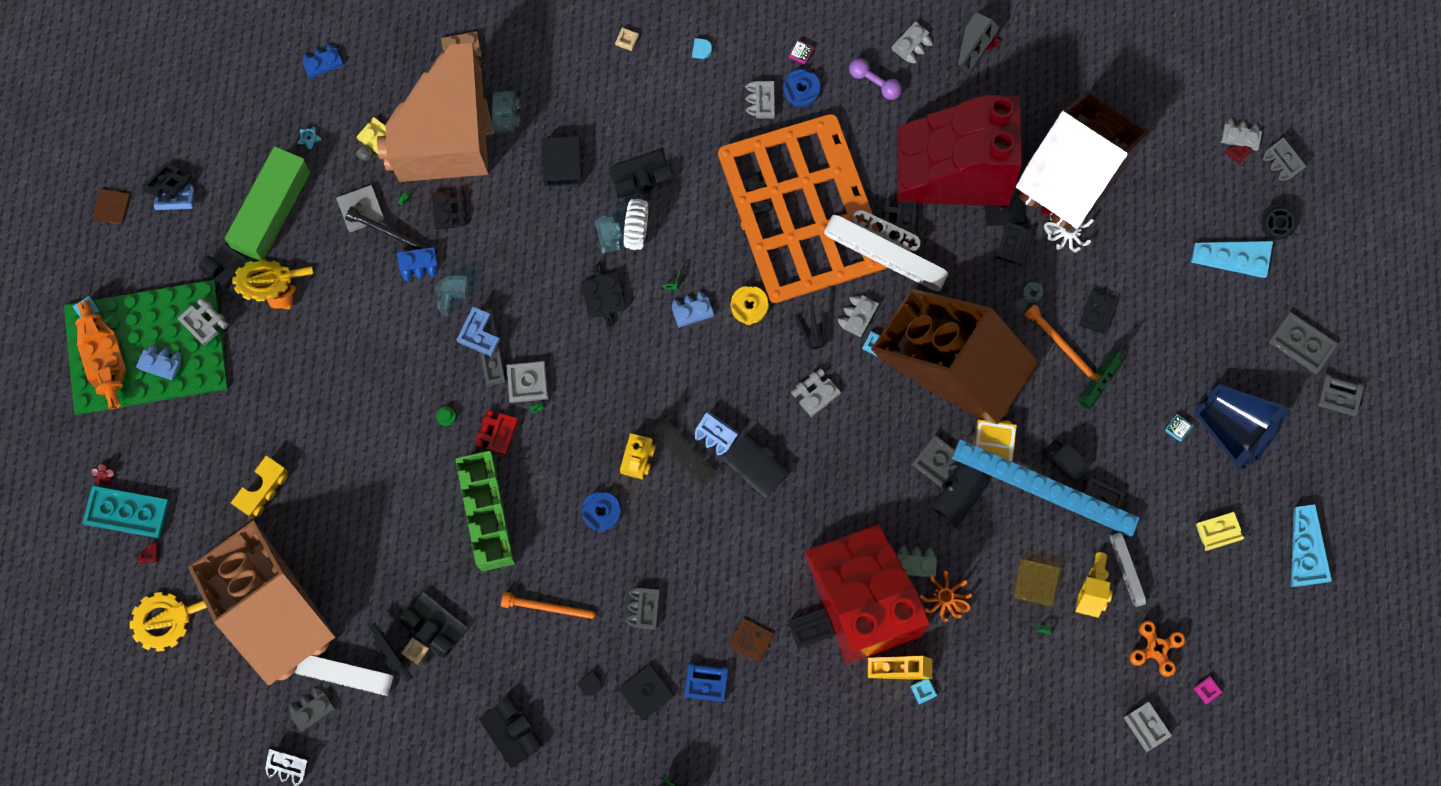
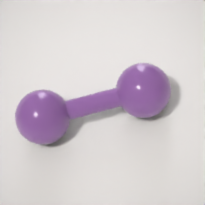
M856 58L850 63V74L856 79L866 77L879 85L882 95L886 99L894 100L901 95L902 86L900 82L895 79L885 81L869 71L870 66L865 59Z

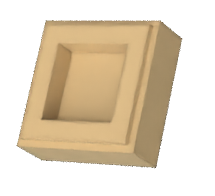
M622 27L615 45L632 51L639 33Z
M412 637L401 654L419 665L429 648Z

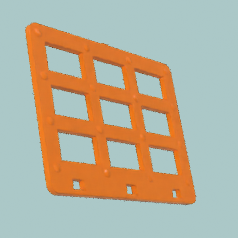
M832 114L728 144L718 150V157L741 219L742 230H745L771 302L779 303L888 268L863 254L864 261L844 267L834 240L824 234L830 219L826 220L814 187L815 184L834 179L847 213L840 217L852 222L853 214L858 210H863L873 215L836 116ZM817 133L830 168L809 173L797 139ZM838 134L841 144L835 145L832 136ZM786 142L798 177L778 183L765 148ZM754 152L767 187L746 193L734 158ZM857 186L860 196H854L853 187ZM803 189L815 224L795 230L782 194ZM771 198L783 234L763 239L750 204ZM863 215L856 217L858 219L857 223L865 222L867 223L866 228H869L872 219H869V222L864 220ZM873 224L872 229L875 232H879L877 224ZM819 235L832 271L812 277L799 241ZM788 245L800 281L780 287L767 251Z

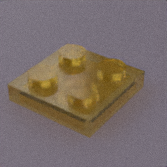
M1021 559L1013 599L1052 607L1060 568Z

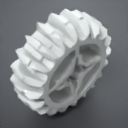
M631 199L626 212L624 246L633 250L643 248L646 236L649 206L647 201L642 199Z

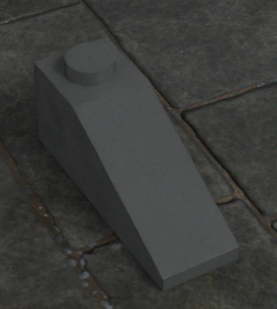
M977 12L966 26L958 65L968 74H970L1000 28L992 19Z

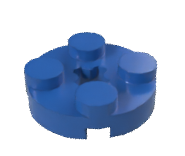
M796 70L787 76L783 92L786 99L793 106H808L818 99L820 82L812 72ZM799 85L807 87L803 92L797 90Z
M597 492L585 499L582 506V516L586 525L591 529L599 532L610 530L620 519V505L612 494ZM605 507L606 514L598 516L597 508L602 509Z

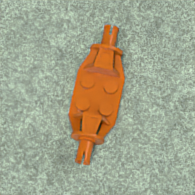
M84 300L83 305L81 302L77 304L81 314V318L75 322L78 328V350L88 381L96 388L95 390L98 395L106 396L109 409H116L115 405H117V408L121 406L117 391L123 387L122 382L127 370L117 335L103 322L101 315L92 313L90 301ZM115 374V381H112V375Z

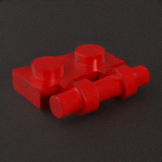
M487 410L486 416L483 417L480 433H477L476 436L477 442L475 447L482 449L484 442L489 443L488 451L506 456L518 423V418L499 413L497 420L493 419L494 412ZM490 426L494 427L492 436L487 435Z

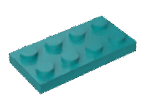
M92 486L82 524L160 539L170 501L168 499Z

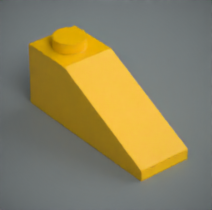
M925 656L868 658V678L932 679V659Z

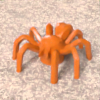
M944 571L945 588L935 580L932 574L931 581L940 591L936 589L937 594L933 593L936 598H924L921 595L920 599L925 602L938 601L932 609L925 608L926 613L935 612L942 605L940 616L944 622H947L948 619L944 616L946 606L950 613L958 619L962 615H957L951 604L960 613L970 610V605L967 602L954 599V597L968 599L972 595L953 594L956 589L966 585L967 581L964 580L949 589L948 572Z

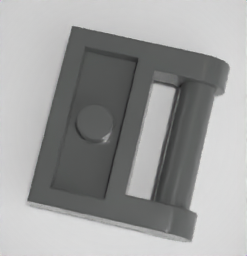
M1325 373L1317 406L1356 416L1364 384L1359 382L1356 384ZM1330 385H1334L1337 387L1354 391V395L1329 387Z

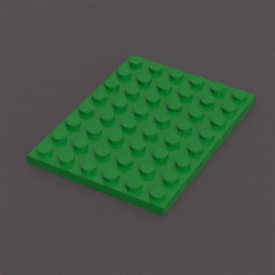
M213 280L93 300L101 312L99 315L102 316L103 322L117 335L127 368L122 382L123 387L117 391L121 403L119 408L228 389L221 327L217 325L214 328L219 334L204 346L177 319L191 306L198 310L201 306L197 302L201 298L210 302L214 306L213 309L219 314L217 287ZM74 303L64 305L74 414L80 415L109 410L106 396L96 393V388L88 381L77 346L78 328L75 324L76 320L80 317L73 308L77 304ZM208 314L203 316L207 322L212 319ZM156 344L157 354L164 348H168L169 358L176 352H180L181 364L174 381L137 369L136 366L143 350L146 351L149 346ZM115 374L112 375V381H115Z

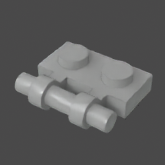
M201 298L197 302L201 306L198 310L191 306L177 319L205 346L219 334L214 329L217 325L225 329L229 324L221 313L218 314L213 309L214 306L210 302ZM205 314L212 318L209 322L203 318Z
M822 369L812 372L808 379L803 383H798L796 388L791 391L795 398L800 394L804 397L799 404L811 418L841 395L840 390L829 378L825 382L820 380L825 375ZM815 384L817 388L809 393L807 388Z

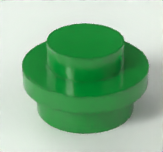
M443 407L438 410L436 419L440 425L449 426L454 423L456 414L452 408Z

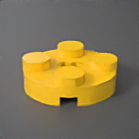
M744 286L739 288L731 299L732 314L738 321L746 325L761 321L768 311V298L766 294L758 287ZM746 301L749 303L754 302L752 309L745 308Z

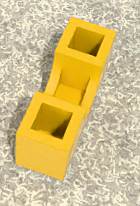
M265 456L255 470L262 477V487L255 492L247 491L242 487L231 502L232 505L252 519L261 515L265 503L273 499L276 494V488L279 484H284L288 478V471L267 456Z

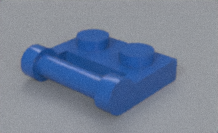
M689 662L684 697L724 702L728 666L720 668L695 665V662ZM695 672L720 675L721 681L693 678V674Z

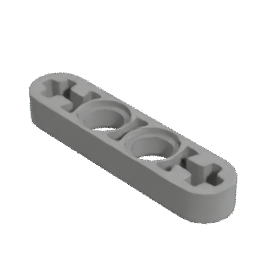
M858 210L853 214L852 222L911 253L919 249L920 239L916 235L866 211ZM863 215L864 220L869 222V219H872L869 228H866L867 223L865 222L857 223L858 219L856 217ZM881 223L883 230L875 232L872 229L873 224ZM890 232H899L900 238L895 241L890 239ZM903 235H906L905 240L911 241L912 239L915 240V244L917 246H912V248H909V244L905 241L903 242V245L900 244V242L903 239Z
M1120 532L1111 534L1110 542L1117 561L1120 562L1119 567L1125 581L1127 580L1125 583L1132 603L1135 607L1146 605L1145 595L1125 540Z

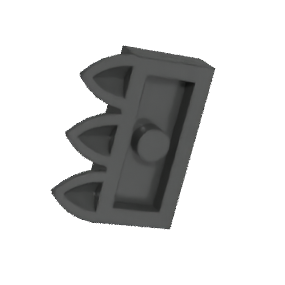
M1284 137L1271 146L1263 157L1264 161L1275 159L1271 166L1272 171L1283 169L1279 175L1278 180L1280 181L1293 178L1307 168L1306 164Z
M645 588L631 590L628 594L633 599L639 601L629 604L627 608L637 615L628 617L626 622L638 629L656 630L660 590Z
M313 688V700L307 696H302V708L298 705L290 704V717L301 733L335 710L326 694L318 688Z

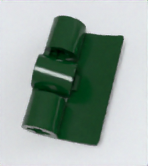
M1112 351L1107 354L1077 398V402L1086 409H1092L1101 395L1100 392L1107 387L1110 378L1115 375L1122 365V361L1119 359L1122 352Z

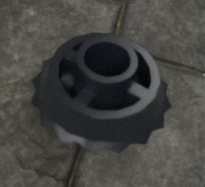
M1278 204L1266 209L1265 213L1262 214L1260 223L1265 235L1271 239L1281 240L1293 235V232L1297 229L1298 220L1297 214L1294 213L1292 208H1289L1288 205Z

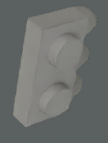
M915 21L891 49L907 62L917 63L913 52L925 54L921 43L933 46V41L929 36V32Z
M755 81L746 85V89L755 92L747 96L746 100L756 104L748 107L746 112L756 116V119L774 118V81Z
M1230 118L1224 125L1221 143L1247 146L1257 151L1262 132L1257 123L1248 129L1245 121L1235 126L1234 120Z
M863 295L861 297L851 296L850 301L855 307H845L844 312L849 318H838V323L843 329L862 337L879 303Z

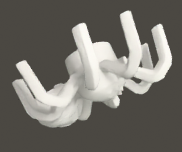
M1090 219L1079 228L1088 227L1093 222V219ZM1053 221L1047 222L1044 225V230L1048 234V240L1055 241L1064 236L1061 244H1056L1057 250L1064 247L1067 239H1069V248L1073 252L1081 249L1080 247L1073 248V238L1082 246H1087L1091 243V240L1081 242L1077 237L1081 235V233H1078L1081 229H1077L1074 226H1071L1070 229H1065ZM1061 232V234L1055 237H1051V235H1055Z

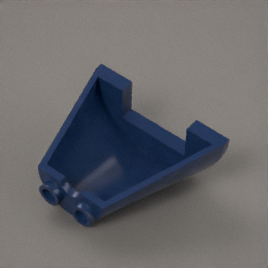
M1218 384L1215 389L1212 388L1206 396L1208 400L1205 403H1199L1194 412L1237 468L1245 470L1247 468L1245 465L1251 466L1275 439L1280 431L1279 423L1283 424L1285 422L1289 408Z

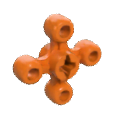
M1144 621L1139 626V633L1147 639V647L1144 650L1137 649L1131 652L1129 656L1130 662L1135 666H1140L1145 663L1146 659L1154 658L1159 663L1160 674L1164 677L1172 676L1176 671V666L1167 658V651L1170 648L1183 646L1185 636L1181 632H1173L1167 639H1160L1156 636L1154 623ZM1145 626L1149 627V632L1145 630ZM1174 637L1179 639V643L1175 642ZM1154 647H1161V650L1154 651ZM1135 655L1140 656V661L1136 660ZM1165 666L1169 667V672L1165 670Z

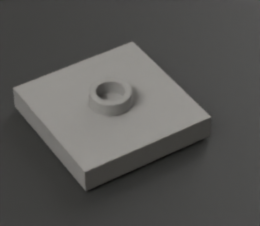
M372 185L336 198L344 220L351 206L359 209L361 215L376 222L385 220ZM345 220L349 233L367 226L360 222L351 223Z
M545 361L507 365L510 403L548 399Z

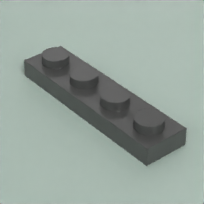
M492 309L485 310L491 317L484 332L497 337ZM499 344L492 357L480 352L486 386L506 383Z

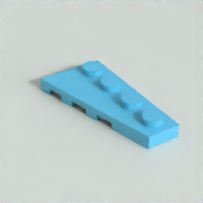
M1273 241L1195 243L1191 262L1266 278Z
M1314 504L1295 507L1293 516L1291 587L1331 582L1316 506Z

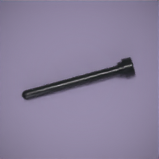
M353 206L349 208L345 220L351 223L360 222L418 250L430 248L417 240L361 215L359 209Z

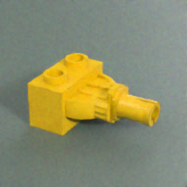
M630 433L620 467L621 474L643 479L644 474L648 475L651 465L648 463L650 456L653 457L656 447L653 445V439Z
M1102 552L1096 553L1094 567L1089 572L1091 578H1086L1078 594L1075 612L1099 618L1101 612L1106 610L1107 602L1111 601L1112 591L1109 590L1110 582L1105 581L1109 574L1105 569L1107 554Z

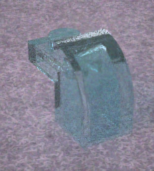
M447 276L436 285L434 292L437 297H441L438 298L437 309L442 316H450L452 298L467 300L469 287L467 276Z

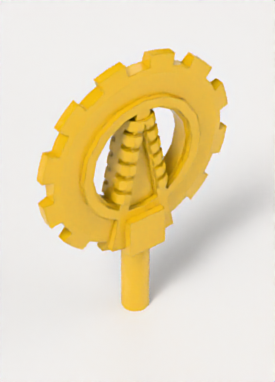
M263 259L257 262L250 261L245 263L244 267H239L235 272L237 275L233 277L232 282L236 284V287H234L235 291L238 294H243V298L265 301V299L279 297L281 292L285 293L291 278L313 274V270L310 266L289 271L288 267H281L280 263L276 261L269 262L267 259ZM264 272V273H261L260 275L258 274V275H256V276H252V275L255 274V273ZM257 286H258V287H261V286H269V287H266V288H255V287H257Z
M163 592L154 593L153 597H144L140 600L142 603L139 607L135 606L132 612L134 617L133 621H130V629L134 630V640L137 643L139 641L143 643L142 647L147 650L156 648L158 652L165 651V647L168 646L173 648L178 644L177 640L181 636H185L187 632L185 626L186 623H189L190 614L207 608L204 601L187 607L182 601H176L177 597L172 594L164 596ZM166 608L164 612L146 622L147 616L152 610ZM172 626L162 636H154L148 632L149 630Z

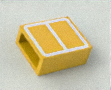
M978 419L975 424L973 445L1013 462L1017 425L1005 420L995 424Z

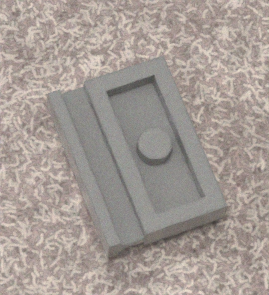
M1149 702L1124 717L1146 752L1172 736Z

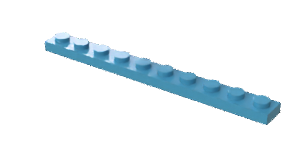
M961 439L957 443L952 459L1125 535L1133 536L1139 517Z

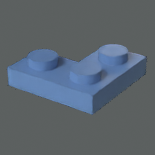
M472 307L457 338V342L492 357L500 339L484 332L491 315Z

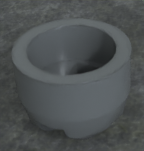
M366 144L356 152V155L359 159L367 161L372 157V151Z

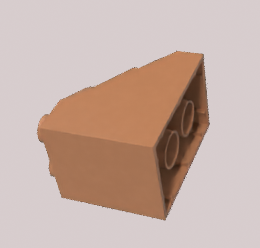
M473 43L449 45L446 51L439 55L429 72L422 74L407 99L397 106L385 125L386 136H377L379 159H384L386 171L393 170L399 182L488 175L486 132L479 129V122H484L485 114L484 110L477 113V108H484L482 69Z
M254 520L188 567L213 622L268 686L276 680H285L295 672L299 663L310 655L317 656L323 653L329 646V642L335 638L325 619Z

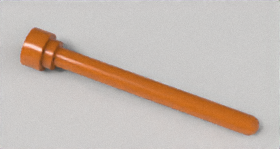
M1036 304L1033 305L1024 315L1029 320L1036 321L1088 377H1092L1094 375L1093 370L1041 316L1040 308Z
M503 592L501 607L504 608L515 605L590 619L596 616L594 611L516 598L510 592Z

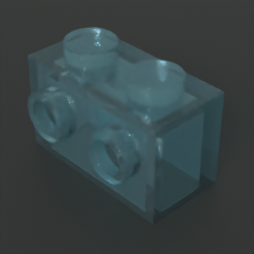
M515 91L493 92L492 127L494 133L516 132V126H520V116L517 115V109H520V98L516 97Z
M602 216L595 220L602 254L620 250L619 240L622 237L619 223L614 222L613 216Z

